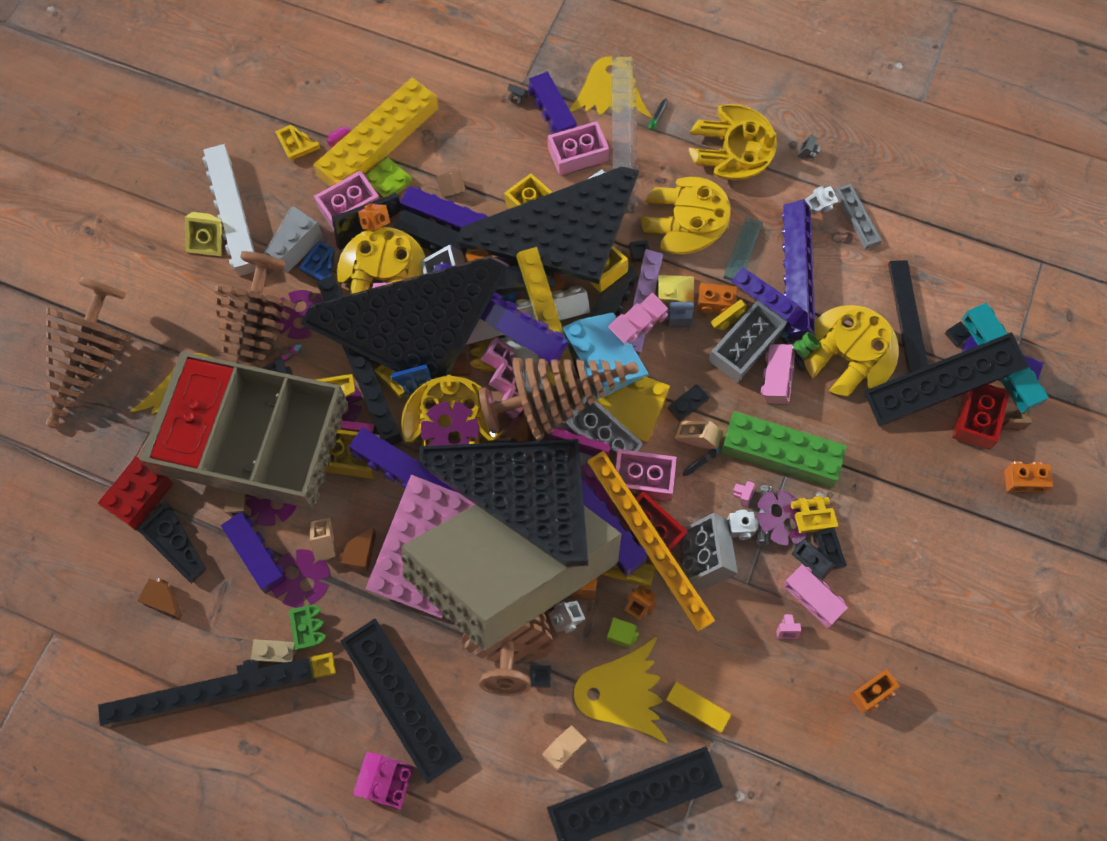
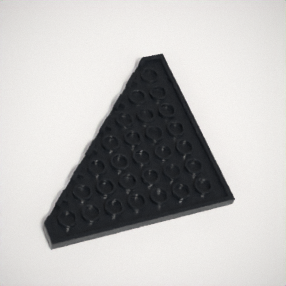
M621 166L463 226L457 236L456 246L496 257H503L518 262L516 257L518 252L537 247L545 270L599 284L637 182L639 170Z
M491 255L310 305L301 325L396 372L427 364L432 379L447 376L458 360L507 271L509 264Z
M579 439L420 446V467L564 566H588Z

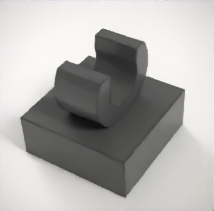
M509 84L508 91L511 94L508 100L512 102L513 98L517 96V104L520 105L523 100L522 97L527 98L529 91Z
M810 135L804 140L797 156L804 159L807 156L814 158L816 153L819 154L821 147L815 144L817 138Z

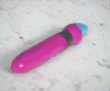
M302 345L292 346L289 351L279 357H282L284 362L299 352Z

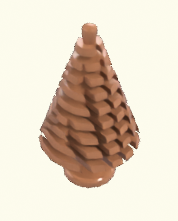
M241 251L240 258L243 261L256 265L250 292L242 288H237L236 291L231 286H223L221 288L219 285H214L215 293L226 297L221 299L216 297V305L236 311L231 313L227 310H217V317L235 323L240 322L244 325L243 327L238 324L232 323L230 325L226 322H218L219 329L242 335L237 337L220 334V341L239 346V349L221 346L222 353L237 356V360L224 358L222 360L260 368L259 365L247 363L246 361L247 359L264 361L266 355L249 351L250 348L270 351L273 345L252 340V337L276 341L279 335L264 330L259 331L254 326L276 331L283 330L284 324L269 320V317L274 320L282 321L284 319L287 321L291 314L284 311L279 312L278 310H285L286 308L289 311H293L297 304L286 299L281 301L278 297L269 294L265 297L262 294L267 269H284L286 261L266 254Z
M80 277L79 284L94 291L84 319L46 307V314L81 326L79 331L46 320V326L78 337L75 342L46 332L47 339L74 347L73 352H69L46 344L47 351L70 358L69 363L46 356V363L66 369L65 374L46 369V375L62 380L61 385L46 381L47 388L58 391L57 396L46 393V399L54 402L53 407L46 405V412L50 413L46 426L57 428L60 416L66 417L69 413L64 411L63 407L73 408L77 404L74 401L68 400V395L82 398L85 394L71 389L72 384L88 389L92 386V383L75 378L77 373L94 379L101 375L79 367L81 362L103 370L108 366L107 364L83 357L85 351L110 360L116 357V355L87 346L88 341L118 351L124 347L92 335L93 330L127 342L130 340L131 336L96 324L105 297L111 296L123 299L126 295L125 292L106 284Z
M513 358V370L519 396L495 402L488 388H480V403L486 423L492 434L498 433L501 428L499 414L523 407L530 429H532L536 440L540 441L544 438V429L547 431V434L554 431L553 417L558 427L564 424L563 409L568 419L574 417L575 413L570 392H572L577 410L580 413L585 410L581 389H584L589 405H592L595 402L592 385L596 386L598 395L602 398L605 396L603 382L607 381L609 389L612 391L616 388L614 378L619 377L622 384L626 381V375H633L638 372V366L635 362L622 366L621 361H614L616 369L611 370L609 362L602 361L604 372H599L596 361L589 360L592 375L589 376L584 361L576 360L580 376L577 379L572 362L564 359V367L568 382H566L558 359L551 360L553 377L546 359H539L538 370L533 358L525 359L526 366L521 358Z
M544 613L485 651L479 645H475L466 633H464L461 639L462 644L466 642L464 649L469 653L476 650L475 656L483 659L487 656V660L495 662L500 660V669L485 672L479 681L481 689L500 696L521 695L531 689L530 678L520 671L513 670V663H516L523 657H525L524 662L535 661L547 656L554 649V641Z

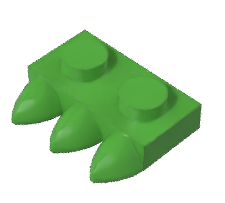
M316 605L289 610L296 651L317 647V644L326 638L325 634L315 632L324 623L320 619H312L321 611V608Z

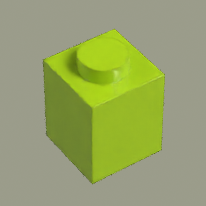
M613 617L606 641L629 649L631 643L636 644L639 634L635 632L637 625Z

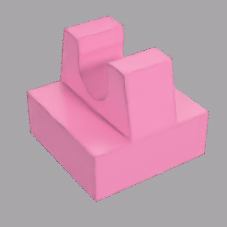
M747 481L745 486L735 485L733 490L735 492L734 497L741 500V506L749 508L755 493V483Z
M784 615V620L779 624L776 631L777 639H798L801 633L800 623H794L793 615Z

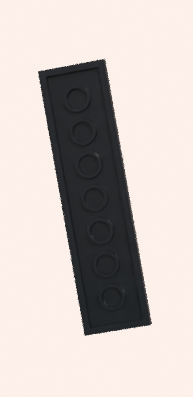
M1011 332L864 391V394L880 427L1029 368V365Z
M376 618L340 640L426 784H429L463 760Z
M705 746L547 807L558 841H588L719 790L723 786L708 748Z

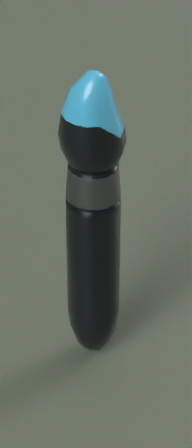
M783 331L781 334L782 341L785 344L793 345L791 337ZM795 351V362L799 369L805 371L804 361Z
M721 448L710 449L707 454L688 466L683 471V476L692 474L711 460V458H715Z

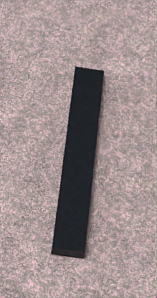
M908 260L889 261L888 266L908 373L928 366L910 269Z

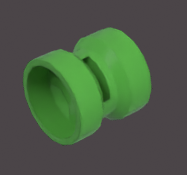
M807 332L803 335L802 340H798L793 344V347L798 355L806 358L812 350L820 347V343L812 333Z

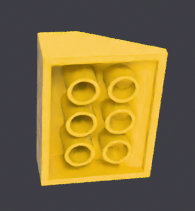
M644 377L598 400L595 397V400L640 441L648 443L668 396L670 386Z

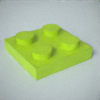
M388 157L365 176L381 198L394 193H400L412 182V177Z

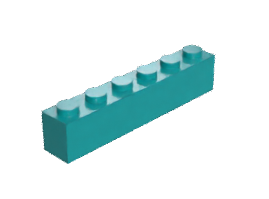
M987 302L967 310L962 317L963 323L977 345L1007 334L1004 325L999 322L994 310L990 308ZM1030 368L1000 379L1006 390L1010 391L1009 395L1022 414L1041 406L1049 398L1045 388L1040 385L1035 373Z

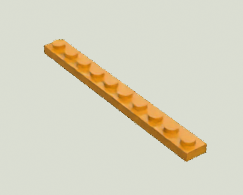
M602 451L587 460L588 466L638 543L645 549L651 563L696 632L698 633L714 623L715 619L605 452Z

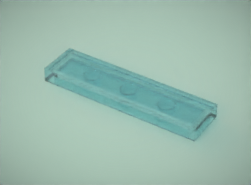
M746 217L723 279L732 281L742 267L747 268L763 222Z

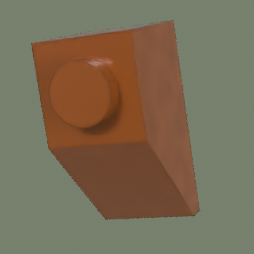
M368 528L346 543L345 549H342L340 553V561H342L341 563L344 568L368 572L377 534L374 528Z
M149 578L137 601L144 606L180 619L182 615L174 591L167 586L168 582L157 578L156 581Z

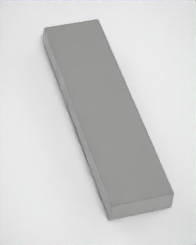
M852 184L836 188L834 193L863 248L866 250L880 245L882 239Z

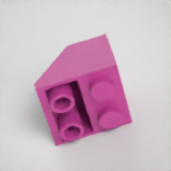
M366 752L353 795L401 809L414 766L380 754Z

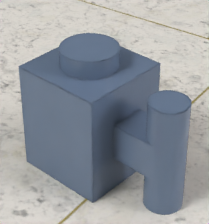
M670 302L669 311L667 312L668 317L665 319L668 320V327H691L694 302Z

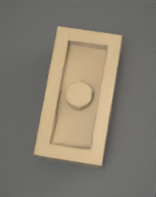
M254 639L251 660L269 663L294 661V642Z

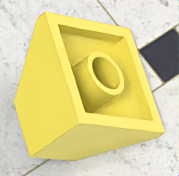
M192 212L185 216L186 252L222 256V220L211 214Z
M658 275L657 297L667 308H669L670 302H694V277Z

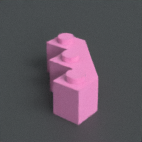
M652 292L640 305L636 303L625 315H619L608 328L624 345L632 344L643 332L646 334L658 321L660 323L668 317L667 312L669 309Z
M495 337L488 344L481 360L496 369L489 385L504 394L502 400L519 396L513 370L515 354L510 345ZM523 407L504 412L503 414L514 419L522 412Z

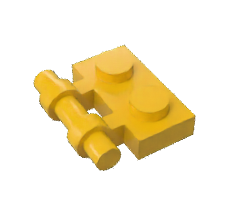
M815 496L813 499L799 498L797 501H791V508L801 511L794 515L800 534L839 527L834 509H826L825 505L830 504L829 497ZM809 507H815L817 510L810 511Z

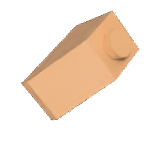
M710 420L681 421L675 439L702 449H718L723 431Z
M330 518L312 521L310 524V543L315 561H326L336 557V546Z
M571 725L543 752L542 757L558 772L587 740Z

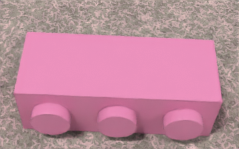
M770 344L769 351L766 352L767 368H764L763 371L765 384L761 386V396H764L766 403L789 404L796 354L793 345Z
M803 564L782 585L826 628L830 627L848 608L840 596H835L830 591V587L824 581H819L815 574L812 573V569L805 567Z

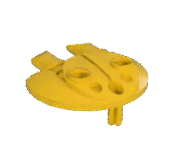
M737 104L718 105L717 116L721 121L698 119L692 127L690 135L719 137V139L724 140L723 148L719 150L689 148L694 164L715 166L713 174L718 178L743 180L754 177L763 172L774 158L777 147L776 132L770 122L752 108Z
M684 177L676 180V188L655 187L645 199V203L673 204L675 206L674 216L669 218L640 217L644 233L666 235L661 240V251L670 254L695 253L713 244L725 233V230H729L730 203L726 193L716 183L700 177Z
M381 227L377 231L366 230L355 236L344 248L338 262V282L346 284L352 280L350 294L368 290L373 279L393 283L422 275L424 273L421 260L425 259L426 256L416 240L401 230L391 227ZM370 246V252L364 254V248ZM403 252H406V258L400 260L399 255Z
M845 305L828 310L815 320L814 336L818 339L820 347L813 350L804 360L805 367L811 378H815L833 355L836 356L839 353L842 357L846 358L845 360L850 362L848 364L849 367L828 392L848 397L863 379L867 378L868 389L886 383L897 365L899 345L893 328L885 318L866 307ZM849 320L853 326L846 328L842 323ZM879 343L883 346V349L876 351L873 345Z
M451 375L438 377L421 385L410 396L403 410L401 425L405 443H414L417 439H422L421 424L423 420L434 422L426 415L428 409H426L427 404L434 403L437 405L446 401L449 403L450 412L455 402L463 405L472 402L475 406L473 409H470L472 413L465 421L476 418L479 432L477 438H466L477 444L480 443L481 436L488 442L493 441L497 433H491L483 414L479 397V389L482 387L469 379ZM441 415L438 419V424L443 428L449 427L452 423V419L448 415ZM452 431L449 433L452 434V436L458 435V438H460L461 441L462 437L458 431ZM435 438L422 439V446H428Z

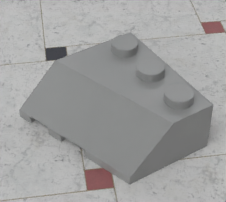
M293 206L289 208L263 254L286 261V266L283 270L288 273L325 234L316 221Z
M712 513L685 527L688 533L687 537L681 542L680 552L683 553L682 564H679L694 589L708 588L738 574L729 520Z

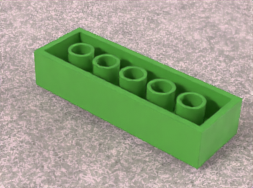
M733 411L720 453L833 488L839 478L847 445Z

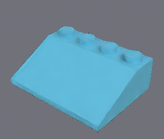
M614 313L580 319L562 327L565 338L569 340L568 348L575 361H584L589 376L592 375L589 360L596 361L599 372H604L602 361H608L611 370L616 369L614 361H621L622 366L631 362L637 364L638 372L633 375H626V381L622 384L619 377L614 378L616 388L610 391L607 381L603 382L605 396L649 376L632 344L624 345L608 328L616 319ZM592 385L593 393L598 400L600 397L596 386Z

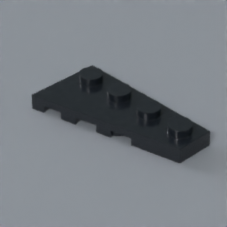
M394 193L333 216L332 221L338 249H343L355 236L367 230L362 229L359 211L365 209V206L368 204L386 205L389 218L401 211L399 195Z
M165 502L137 528L191 584L207 570L168 502Z

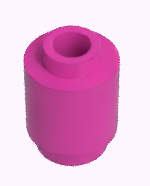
M347 126L328 134L327 143L330 148H333L351 132Z

